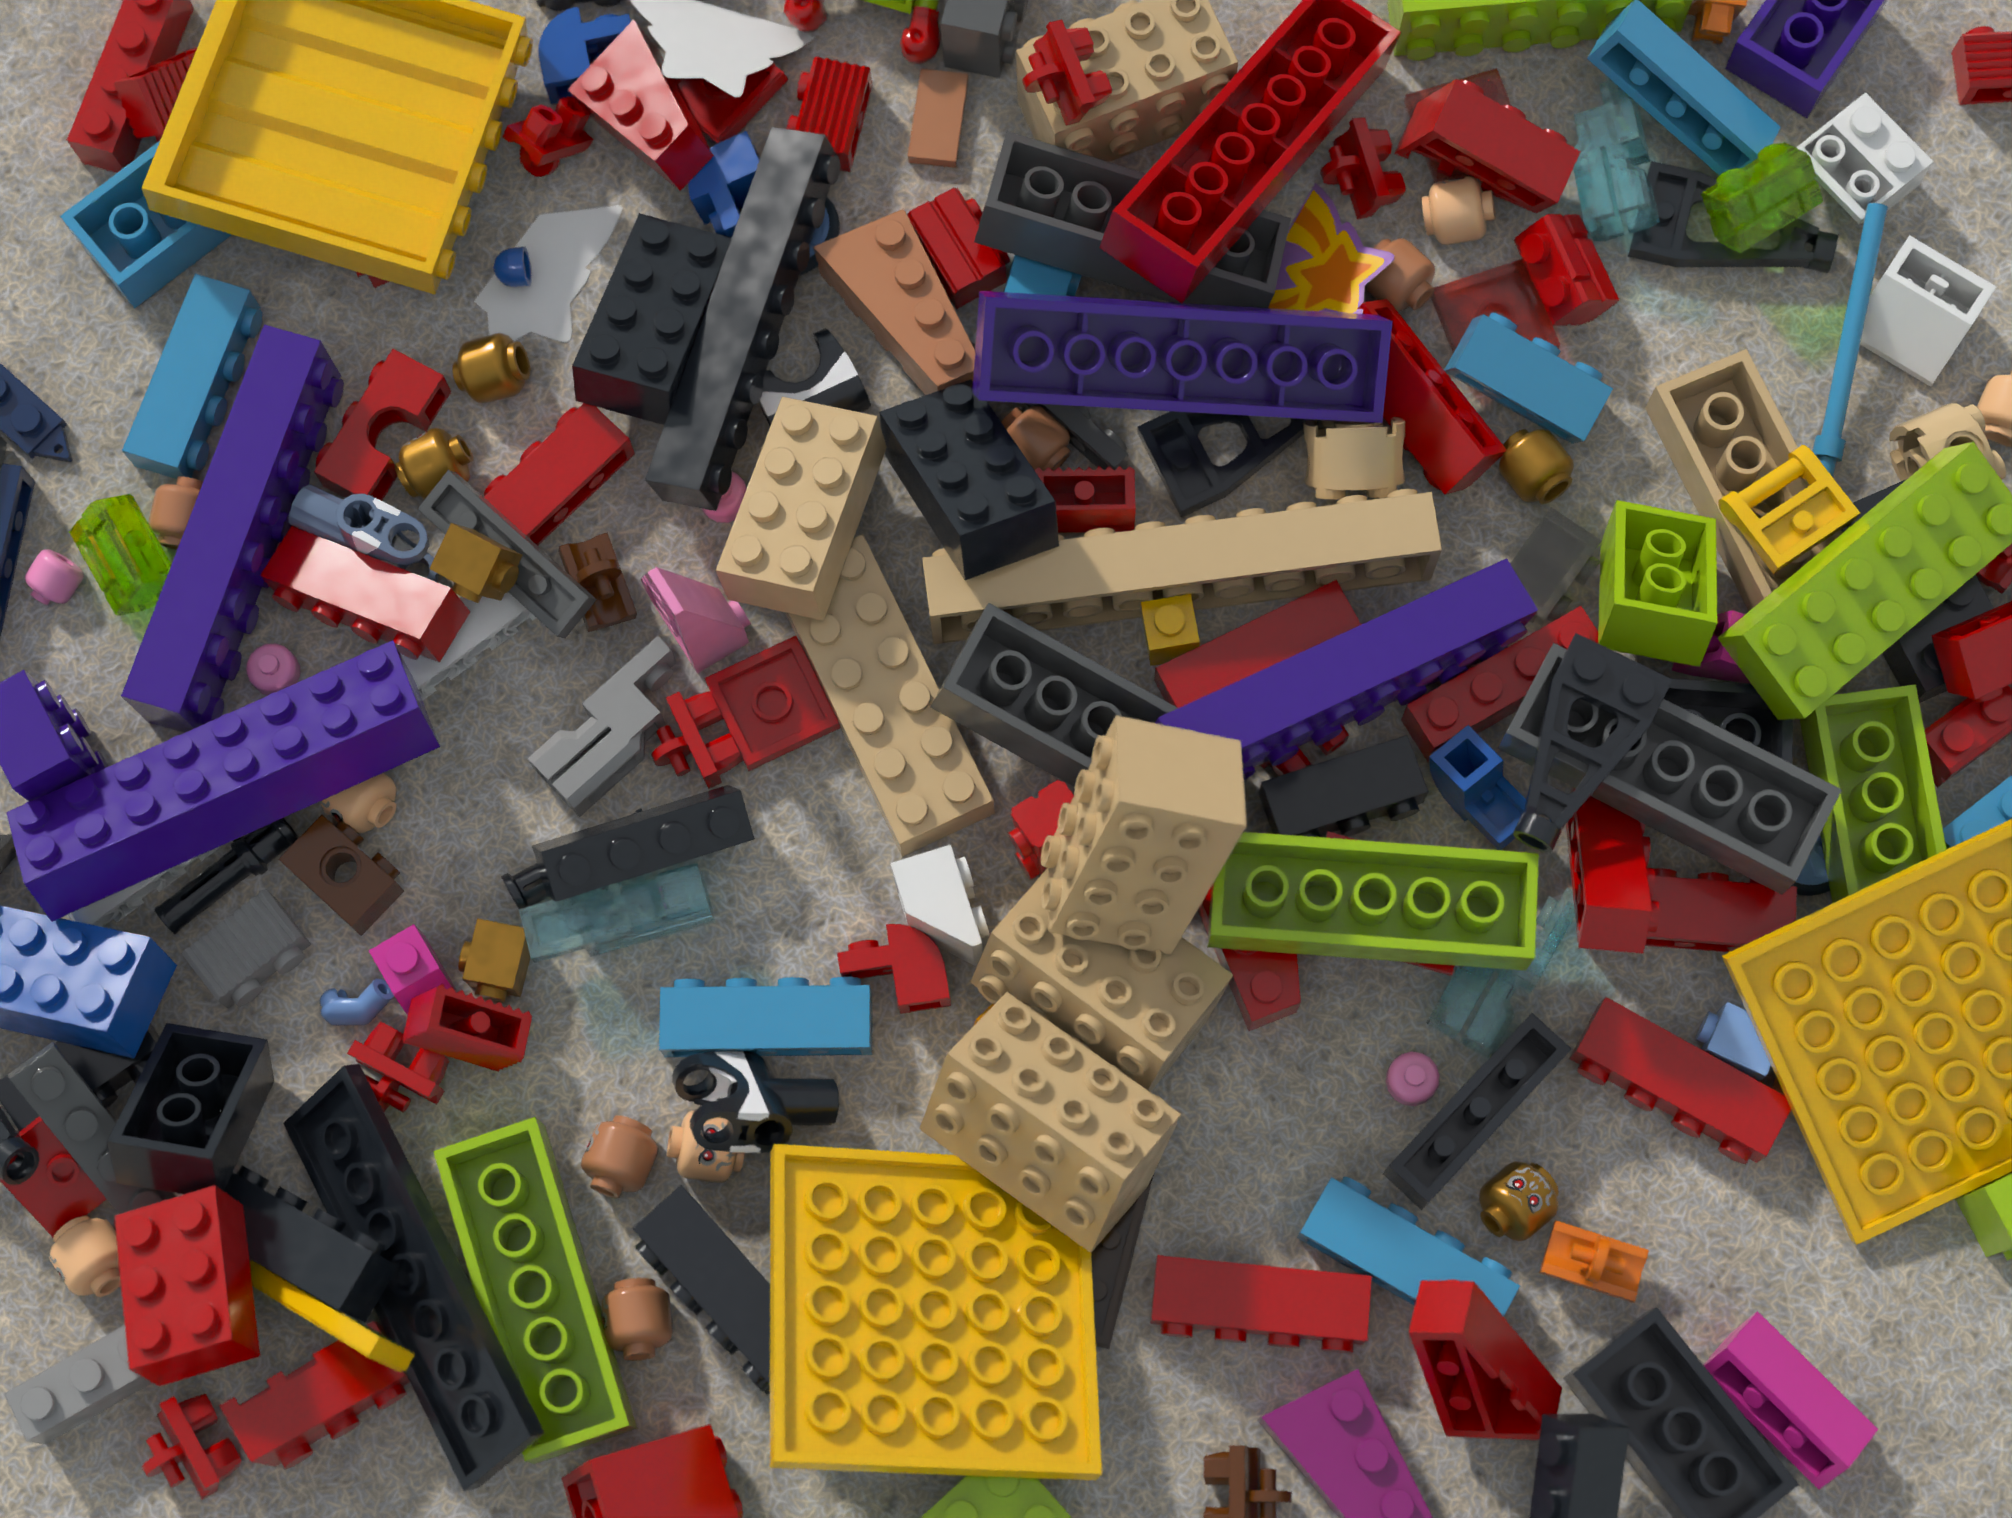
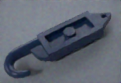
M0 363V431L31 459L39 456L72 462L64 430L68 424ZM60 448H63L61 453H57Z

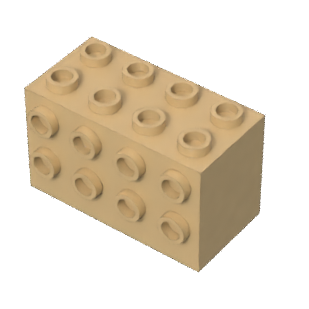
M1132 0L1121 4L1110 14L1094 20L1092 18L1081 19L1068 28H1088L1094 43V53L1088 60L1081 61L1080 64L1084 74L1100 70L1106 73L1112 87V93L1104 103L1089 109L1079 123L1066 126L1057 102L1047 104L1042 91L1027 93L1025 91L1022 79L1029 72L1033 71L1028 57L1036 53L1033 44L1042 36L1029 40L1022 48L1016 50L1017 102L1034 139L1110 162L1182 134L1234 77L1238 70V60L1209 0H1143L1141 2Z
M1115 716L1106 736H1098L1095 742L1092 763L1089 769H1082L1080 771L1072 802L1063 804L1059 814L1056 833L1054 836L1048 835L1043 844L1041 865L1048 868V879L1043 889L1042 908L1049 910V932L1071 936L1079 940L1088 939L1120 945L1127 949H1142L1152 952L1160 950L1163 954L1171 955L1247 826L1241 741L1155 724L1139 719Z
M1047 868L991 932L970 982L978 988L986 1000L993 1004L1006 992L1010 993L1024 1004L1034 1008L1038 1014L1062 1031L1077 1038L1082 1045L1109 1064L1121 1069L1126 1076L1151 1092L1208 1021L1231 981L1233 974L1183 937H1181L1172 954L1169 955L1161 953L1160 950L1152 952L1142 949H1127L1120 945L1088 939L1079 940L1071 936L1050 933L1049 910L1042 908L1043 889L1048 879Z
M1006 992L946 1054L919 1129L1091 1253L1148 1187L1181 1113L1169 1106L1161 1097L1152 1094L1126 1076L1121 1069L1109 1064L1082 1045L1077 1038L1065 1033L1042 1017L1034 1008Z

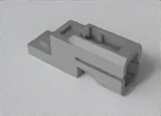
M658 636L582 703L590 718L576 731H558L528 758L533 769L555 792L558 791L560 793L559 796L579 817L585 814L645 759V743L656 734L659 728L666 725L661 712L643 694L648 688L652 692L661 688L674 672L671 667L676 664V660L672 650Z

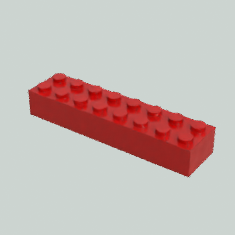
M1302 0L1114 208L1099 248L1183 304L1385 70L1401 31L1353 0Z

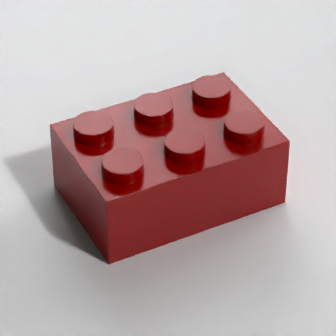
M214 1185L115 1215L130 1371L157 1386H163L260 1357L243 1204Z

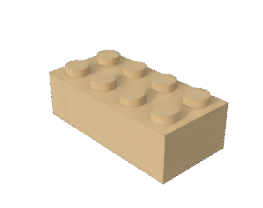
M787 397L781 398L716 568V573L728 600L824 621L887 448L877 416Z

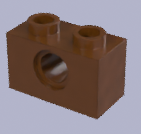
M321 814L278 860L362 936L404 892L394 880L400 872L379 852L370 859L358 848L364 839L348 824L339 821L334 826ZM346 862H356V873L350 880L343 883L335 882V873L340 865Z

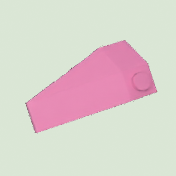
M658 567L647 572L641 578L647 595L697 674L749 643L744 629L751 624L739 602L732 600L727 602L719 588Z

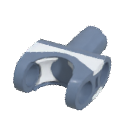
M308 484L299 491L292 503L288 518L289 523L296 528L404 570L413 563H423L430 568L434 560L433 556L427 552L429 537L423 524L416 518L370 495L353 494L343 500L316 486ZM409 530L418 534L420 538L418 545L409 540L401 531ZM430 570L426 578L437 582L439 574Z

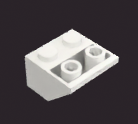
M1866 92L1797 146L1791 153L1858 224L1864 223L1868 203L1886 205L1888 211L1920 185L1934 162Z
M1909 235L1870 295L1860 345L1931 387L1997 286Z
M950 844L890 863L895 886L908 926L925 933L937 947L974 966L978 965L990 934L981 906L971 908L969 903L970 899L975 898L966 858L955 859Z

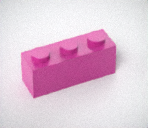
M1758 1311L1737 1327L1704 1363L1705 1368L1746 1419L1818 1490L1847 1470L1879 1430Z

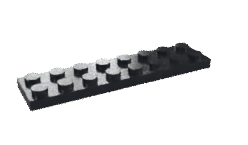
M360 1064L344 1065L283 1124L326 1212L346 1223L341 1233L353 1239L358 1230L386 1246L380 1256L398 1265L396 1272L374 1307V1310L388 1338L415 1354L405 1373L463 1491L477 1489L544 1435L545 1432Z

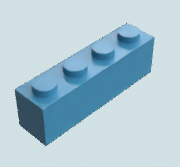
M1634 0L1604 28L1587 57L1592 64L1731 187L1764 161L1781 128L1639 0Z
M195 273L122 449V452L135 467L177 479L178 476L192 478L194 471L202 470L206 464L209 454V445L206 441L212 426H219L225 417L227 400L224 397L231 381L237 382L240 379L245 365V356L242 352L248 338H255L262 325L263 314L260 310L261 307L249 289Z
M788 977L778 979V986H757V980L732 978L726 980V987H705V981L700 979H678L674 981V987H660L659 1050L664 1057H688L697 1053L721 1051L752 1052L760 1056L872 1055V990L870 985H861V979L856 977L831 978L830 985H809L808 979Z
M1346 1176L1343 1177L1341 1182L1332 1177L1330 1178L1297 1236L1298 1239L1358 1274L1372 1276V1282L1413 1306L1416 1303L1421 1280L1445 1281L1454 1279L1459 1281H1475L1504 1317L1520 1288V1285L1510 1280L1512 1272L1508 1268L1487 1257H1484L1481 1263L1462 1252L1465 1245L1461 1241L1440 1230H1437L1433 1236L1415 1225L1418 1218L1414 1214L1396 1204L1390 1203L1386 1209L1369 1199L1372 1192L1361 1183Z

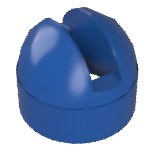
M515 247L501 251L495 258L493 266L496 277L509 287L530 286L532 271L526 247Z

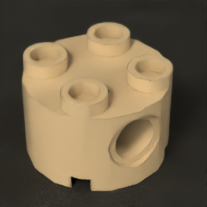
M1949 403L1895 426L1890 432L1889 442L1892 440L1894 442L1898 441L1899 448L1891 451L1890 456L1893 468L1900 482L1908 479L1944 448L1970 442L1976 444L2001 480L2006 477L2005 464L1996 451H1991L1989 442L1983 433L1986 428L1985 420L1978 407L1974 404L1962 407L1957 403Z
M1392 417L1391 426H1384L1383 423L1323 420V427L1318 428L1316 420H1307L1304 423V439L1308 452L1304 483L1309 487H1314L1316 498L1341 499L1346 497V490H1366L1367 497L1387 498L1389 493L1396 491L1397 486L1406 481L1402 460L1405 420Z

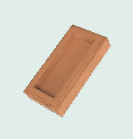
M921 68L908 150V163L956 168L969 74Z

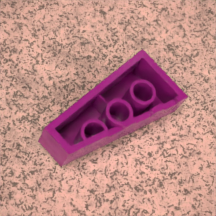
M1359 1369L1258 1419V1422L1272 1436L1339 1518H1433Z

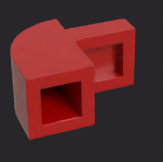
M886 924L889 945L879 946L878 940H863L849 944L848 951L837 953L841 977L865 979L893 974L900 1014L951 1006L947 974L942 954L930 937L914 927L903 924Z

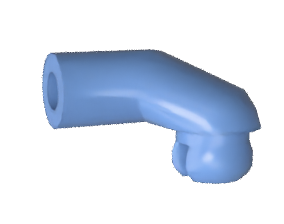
M382 979L373 980L358 998H348L344 990L340 989L337 992L335 988L325 991L320 997L321 1015L328 1023L335 1026L367 1025L391 1001L394 995L386 981Z

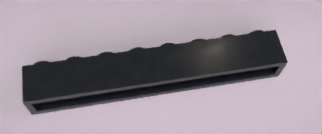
M771 127L645 481L662 501L717 511L721 496L730 487L732 479L731 468L738 449H741L746 442L748 433L747 422L753 405L757 404L761 399L763 377L769 360H772L778 351V334L784 317L789 315L793 308L794 289L800 272H803L808 265L810 258L809 246L815 229L819 228L824 220L825 201L831 185H834L839 177L840 159L827 137L823 134Z

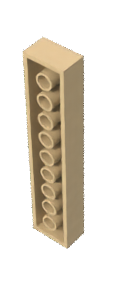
M1409 488L1393 491L1387 495V498L1367 500L1366 496L1352 495L1341 498L1334 505L1317 507L1314 502H1299L1288 506L1286 511L1266 513V510L1262 508H1252L1238 512L1236 517L1216 520L1213 515H1198L1187 519L1185 524L1165 526L1163 522L1151 521L1137 525L1135 530L1115 533L1111 528H1097L1087 531L1084 537L1064 539L1062 535H1058V547L968 580H964L944 548L933 552L931 557H923L922 561L933 644L967 640L972 628L988 603L1041 631L1142 618L1141 602L1191 594L1194 611L1301 597L1336 579L1343 591L1427 581L1432 579L1442 547L1432 492L1418 494L1416 489Z

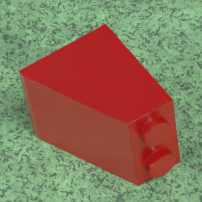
M711 1424L590 1459L561 1478L573 1518H743V1507L740 1497L735 1489H730L724 1468L727 1466V1454L724 1444L718 1436H714Z

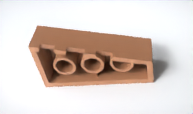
M904 209L813 246L816 260L819 264V273L823 279L840 294L851 312L857 318L860 317L871 329L875 339L886 351L889 350L902 364L905 373L925 395L971 379L973 380L975 349Z

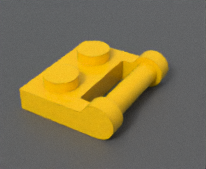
M1801 445L1789 453L1788 461L1741 492L1732 491L1718 500L1719 508L1724 517L1731 524L1737 526L1773 574L1855 521L1860 515L1859 510L1812 450L1805 445ZM1799 477L1806 479L1810 486L1760 519L1752 511L1753 507Z

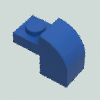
M577 6L560 13L550 21L541 35L538 55L544 86L551 105L557 104L562 98L573 97L568 91L570 86L592 64L591 61L596 60L631 23L629 14L620 16L606 14L597 17L594 21L583 23Z
M747 131L711 147L710 150L714 156L688 183L690 200L704 225L712 223L716 234L731 238L741 214L740 209L743 208L760 161V156Z
M1467 725L1429 756L1430 773L1443 798L1464 822L1469 820L1497 850H1502L1516 838L1513 835V831L1522 813H1524L1526 799L1503 776V759Z

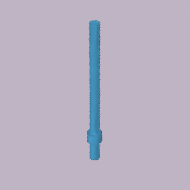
M1868 203L1822 432L1821 435L1815 436L1812 451L1832 477L1834 476L1836 462L1842 461L1846 441L1841 436L1888 209L1886 205L1879 203Z

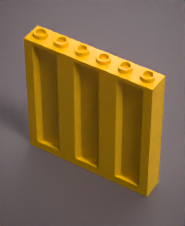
M216 0L142 185V191L149 210L436 295L441 278L448 280L452 274L456 259V252L452 248L457 235L464 237L468 230L472 209L468 207L472 193L479 194L484 186L487 165L483 163L488 150L495 151L499 145L503 129V123L499 122L504 107L511 109L515 101L518 80L514 78L519 65L526 67L531 57L533 38H529L527 35L526 17L470 0Z

